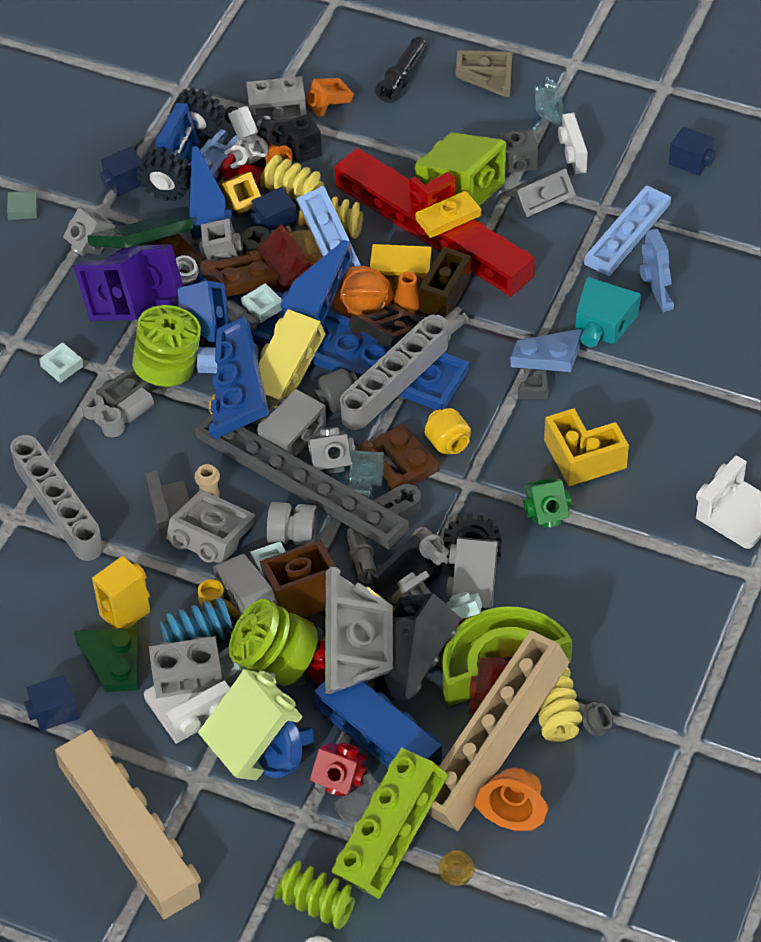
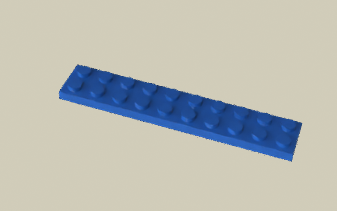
M201 268L196 280L188 285L207 281L201 273ZM274 291L282 299L283 293ZM250 292L227 296L228 301L231 299L244 308L241 298ZM283 310L262 323L259 322L256 330L252 333L253 342L263 346L270 343L274 336L277 321L284 317ZM328 311L322 324L326 335L315 353L311 364L330 371L344 368L349 373L354 372L357 379H359L391 348L380 345L378 340L364 332L359 334L352 332L349 327L350 318ZM443 353L398 396L435 410L445 409L468 373L469 362Z

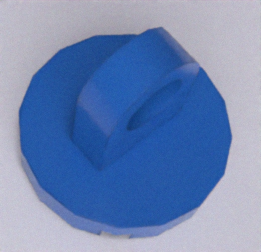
M287 721L257 760L262 768L265 769L263 773L275 779L293 774L299 767L302 758V746L315 742L313 727L297 728L294 722Z

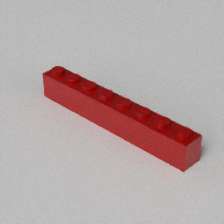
M356 148L334 166L335 187L435 250L441 252L443 247L471 255V272L510 297L516 294L534 277V256L474 219L430 238L416 221V212L422 209L416 207L409 198V179L399 174L394 168L378 161L373 155Z

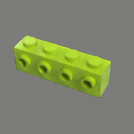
M401 747L397 756L390 762L388 772L380 786L372 794L371 802L362 818L355 824L353 833L345 848L338 854L336 864L331 872L348 884L380 899L446 781L448 774L434 762Z

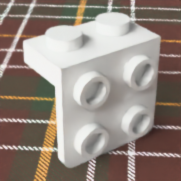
M735 456L728 464L724 463L720 466L715 478L709 485L705 483L698 491L696 500H698L696 519L740 546L749 549L761 538V491L744 481L747 461Z
M224 680L206 691L156 698L155 687L152 686L144 692V698L177 744L201 729L230 687Z

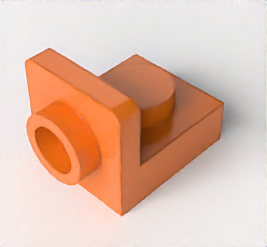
M340 78L313 79L305 103L318 117H323L329 104L351 103L354 93Z

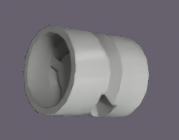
M271 502L267 519L268 543L281 541L282 544H287L289 540H292L295 545L303 546L314 542L317 531V505L298 504L296 508H292L290 503Z

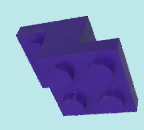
M172 244L121 248L105 260L80 261L73 266L90 321L138 320L141 314L151 307L157 305H178L177 288L184 287Z

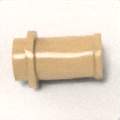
M210 464L200 466L194 475L199 489L219 497V471Z

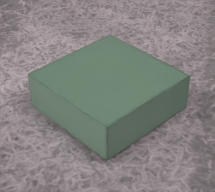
M37 191L8 192V220L37 218Z

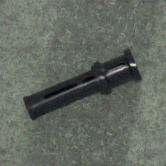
M413 38L396 65L387 69L385 79L378 82L375 87V92L379 99L387 103H393L398 99L400 89L406 87L409 82V73L428 48V44L423 38Z
M230 106L226 109L224 118L227 123H231L228 114L239 109L238 107ZM250 113L258 130V137L263 138L265 141L268 140L270 144L276 147L282 146L288 141L290 128L287 123L275 121L268 115L259 117ZM275 131H281L282 134L276 133Z

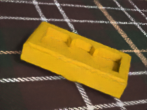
M463 191L416 212V221L428 236L432 238L481 216V208L467 191Z

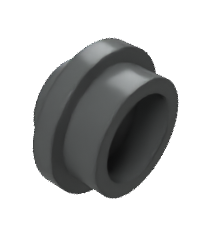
M596 702L584 706L582 711V724L584 728L593 736L604 735L613 724L610 709L605 704Z

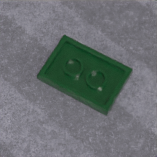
M154 217L87 235L88 244L91 247L128 248L192 230L193 221L192 218Z

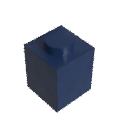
M682 126L670 145L669 165L700 176L705 167H710L714 161L716 151L713 150L714 137Z
M131 146L101 159L103 170L100 173L101 180L106 188L110 187L117 197L141 187V180H137V171L142 163V159Z
M282 187L251 200L252 213L250 214V220L253 226H262L270 232L290 225V228L297 225L296 205Z
M66 675L26 687L29 700L24 701V706L29 721L36 719L40 732L79 719L75 700Z

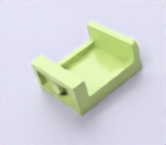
M244 669L198 731L199 735L235 778L257 781L264 771L257 760L287 721L299 722L302 718V715L295 708V701L282 693L275 686L276 680L269 673L262 670L255 672Z

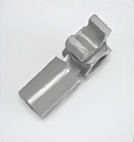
M247 106L230 112L228 116L239 141L242 140L243 144L233 145L227 148L224 153L225 155L232 153L235 156L236 162L231 164L230 167L236 169L245 163H252L265 157L268 154V145L263 138L257 136L258 130Z
M141 387L120 402L117 408L105 405L103 398L99 395L93 396L95 407H88L84 403L81 404L84 417L94 420L102 428L105 436L117 437L124 432L125 423H131L154 406V400L150 393Z

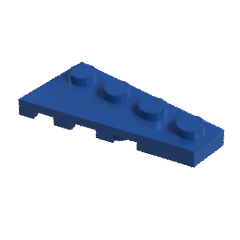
M244 316L217 329L215 349L217 373L213 375L215 399L211 400L210 409L213 414V423L209 424V434L214 440L269 415L250 323Z

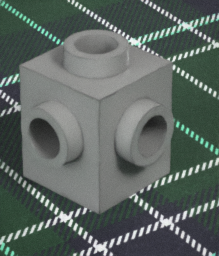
M79 207L74 217L70 220L63 238L72 244L71 249L82 256H86L87 253L100 256L105 247L89 246L87 235L113 229L115 225L98 211Z
M230 218L201 224L202 241H199L202 258L218 261L240 256L239 251L244 249L240 233L235 234Z
M338 427L320 429V435L307 436L311 466L318 470L326 469L327 474L345 471L344 466L351 465L350 457L356 456L353 438H347V433L339 431ZM335 446L336 451L333 454H328V450Z

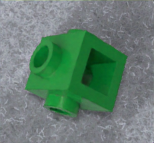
M550 477L524 483L527 499H523V506L527 518L531 517L533 522L538 525L542 524L543 528L558 526L561 524V519L570 518L568 509L572 508V501L569 491L567 489L564 490L561 479Z

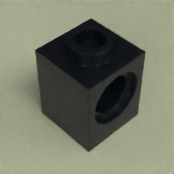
M309 113L285 121L290 128V136L285 144L292 150L295 163H302L322 156L321 131Z

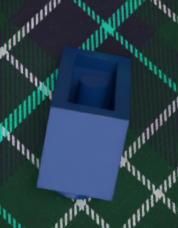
M205 281L177 288L179 297L178 307L194 315L201 326V335L208 341L216 343L217 329L229 324L224 283Z

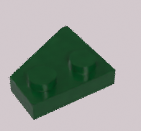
M138 627L74 631L78 647H81L92 671L96 673L98 681L105 692L138 690Z

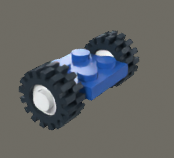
M191 87L190 90L187 88L183 89L177 96L169 113L171 114L168 115L163 130L156 138L157 151L155 148L151 149L146 154L137 171V180H141V187H147L145 191L148 194L151 192L155 193L154 197L157 199L159 196H162L163 201H168L169 197L171 201H176L177 198L181 199L191 182V165L189 163L192 161V147L200 148L199 140L201 137L203 141L208 140L209 137L213 138L225 116L223 105H218L220 102L218 98L212 99V93L209 92L206 95L204 94V89L200 88L196 92L195 87Z

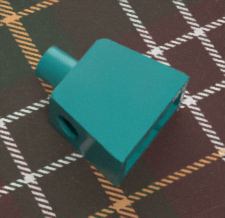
M587 277L577 308L575 330H582L580 337L582 344L593 348L596 347L599 340L610 344L616 343L638 317L641 294Z

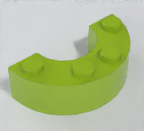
M508 606L482 611L480 614L474 615L461 623L456 628L457 631L453 639L446 644L443 654V693L447 706L450 707L478 697L479 673L484 666L498 658L513 657L530 630L557 642L570 663L572 639L556 621L535 610Z

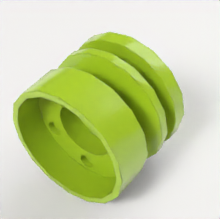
M161 305L144 311L138 318L132 366L136 374L144 381L156 386L171 387L188 381L195 372L197 350L201 335V326L197 318L189 311L177 306Z
M262 598L248 606L238 619L232 631L229 655L233 662L251 671L259 672L262 670L267 673H275L276 683L286 686L294 683L301 677L309 666L318 641L317 629L312 622L296 614L288 613L285 608L276 606L275 603Z

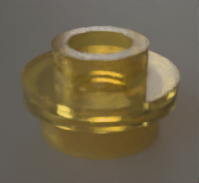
M458 850L451 851L440 860V877L450 885H463L473 877L474 863L466 853ZM453 867H459L463 871L455 873L450 870Z

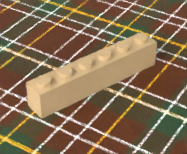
M530 630L439 767L448 774V777L428 811L432 818L456 831L460 829L474 808V802L479 789L494 778L570 663L557 642Z
M90 729L55 749L60 769L163 920L200 899L198 884L201 883L198 872L192 864L185 865L181 859L183 853L174 838L168 840L164 835L163 831H165L161 819L155 812L150 815L145 807L147 806L146 799L138 787L132 789L128 783L130 780L128 773L120 762L115 765L111 759L112 752L107 742L103 738L98 740Z

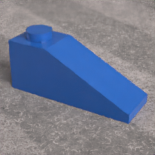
M192 147L189 218H192L193 228L190 230L192 238H202L201 224L229 218L232 223V209H227L225 198L198 147Z
M343 240L293 281L289 292L286 291L281 299V308L284 315L289 309L321 322V325L323 324L353 258L350 241Z

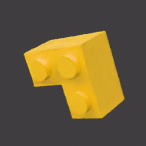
M575 408L545 417L544 441L569 487L627 468L629 444L616 422L587 431Z

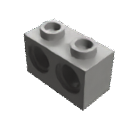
M216 636L207 638L196 637L188 641L163 642L159 645L149 646L156 698L206 691L222 682Z

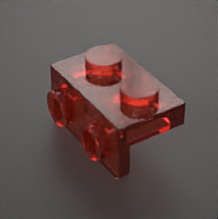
M282 224L256 248L263 258L262 261L278 275L277 287L284 293L290 290L293 281L313 266L290 231Z
M480 657L478 676H471L469 696L471 698L469 714H475L510 661L500 657Z

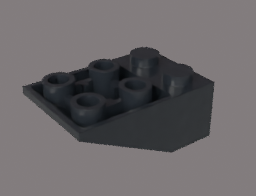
M434 593L400 597L393 607V669L387 674L376 677L374 691L376 693H383L389 700H409L414 697L420 690L421 680L427 671L437 664L439 660L438 654L441 649L456 634V626L462 618Z

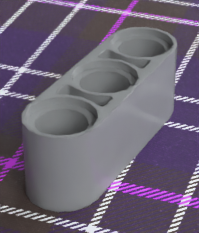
M244 553L213 566L216 580L223 584L224 594L241 615L254 601L262 598L278 606L273 589Z

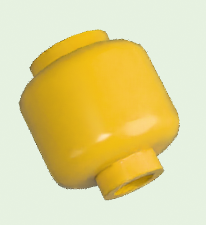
M445 408L431 413L425 425V435L439 453L457 454L468 446L471 429L457 410Z

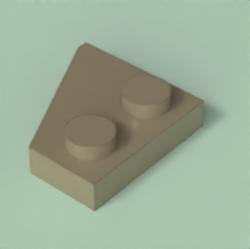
M457 50L456 78L499 95L510 97L512 52Z

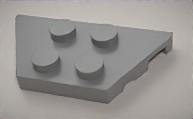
M330 567L326 571V694H332L379 677L393 669V606L382 598L372 595L369 589L360 583L355 585L339 575L341 570L336 567Z

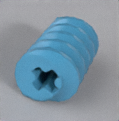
M221 597L216 598L215 608H213L210 602L205 601L202 612L196 605H192L190 607V616L187 615L184 609H179L177 620L169 612L165 614L164 624L159 619L165 642L188 641L202 636L206 638L213 637L215 632H217L222 640H225L226 629L229 628L231 632L233 631L226 604Z

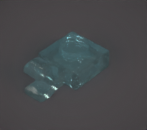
M547 76L544 87H540L537 84L534 88L536 111L542 118L548 119L557 125L562 121L564 114L563 101L556 96L557 83Z
M352 451L350 485H358L357 492L372 500V486H382L384 452Z

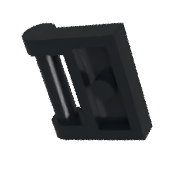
M388 304L377 312L368 315L358 314L351 317L349 327L352 332L356 334L364 332L378 340L380 345L391 348L422 319L395 304Z

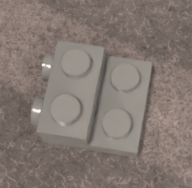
M200 490L170 518L166 539L177 549L185 548L197 553L205 562L222 563L237 550L239 539L254 525L256 514Z

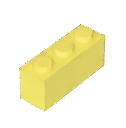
M289 309L284 317L277 321L274 336L270 343L263 347L259 362L267 405L277 408L279 402L284 397H288L298 388L326 335L320 321Z

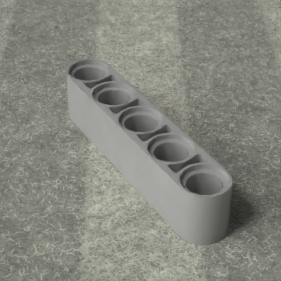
M440 315L425 317L341 395V421L346 428L358 430L369 424L447 350L448 322L444 317Z
M21 435L15 438L11 443L10 449L16 472L74 554L84 561H91L99 557L103 551V545L97 522L37 439L30 435Z

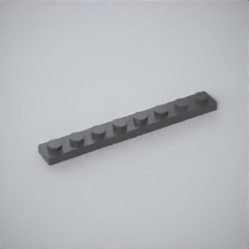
M212 414L195 428L196 438L311 505H317L318 509L387 549H390L409 530V521L244 427L214 440L209 434V424L213 423Z

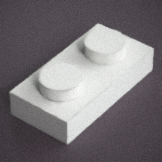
M574 113L563 114L562 126L558 127V136L560 143H565L566 161L568 164L572 163L575 174L586 173L588 152Z

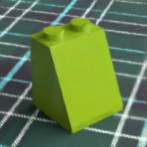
M451 132L443 140L438 141L428 154L419 158L415 164L416 178L425 185L432 179L449 172L455 177V195L467 191L480 206L505 183L506 142L501 139Z

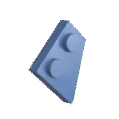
M658 229L646 231L645 244L642 245L644 259L643 264L640 265V274L642 280L648 282L662 312L674 310V302L665 286L672 285L668 249Z
M577 329L517 340L510 357L511 367L571 372L582 343L580 341L582 330Z

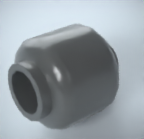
M340 368L321 376L318 381L319 389L314 390L318 402L327 406L332 413L340 412L341 395L358 380L355 373H349L346 369Z

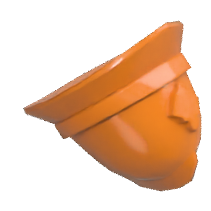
M366 266L348 267L332 303L334 308L342 315L351 318L358 314L368 315L381 310L385 305L391 303L395 293L389 279L378 270Z
M518 767L504 769L501 773L497 774L479 789L474 802V806L486 819L500 827L514 831H532L544 823L549 809L540 794L542 785L538 777Z

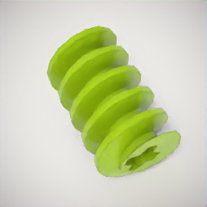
M297 860L291 868L286 870L275 892V899L283 898L284 904L288 906L295 904L296 909L301 912L308 910L309 916L313 918L320 916L321 921L326 924L333 921L334 928L340 930L347 923L354 908L355 898L351 897L352 886L347 884L342 891H338L339 879L334 878L329 885H326V873L322 872L315 880L313 879L315 868L309 866L304 873H301L302 862Z

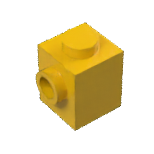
M251 172L237 175L218 184L225 198L227 209L236 210L237 214L252 209L251 200L261 196Z

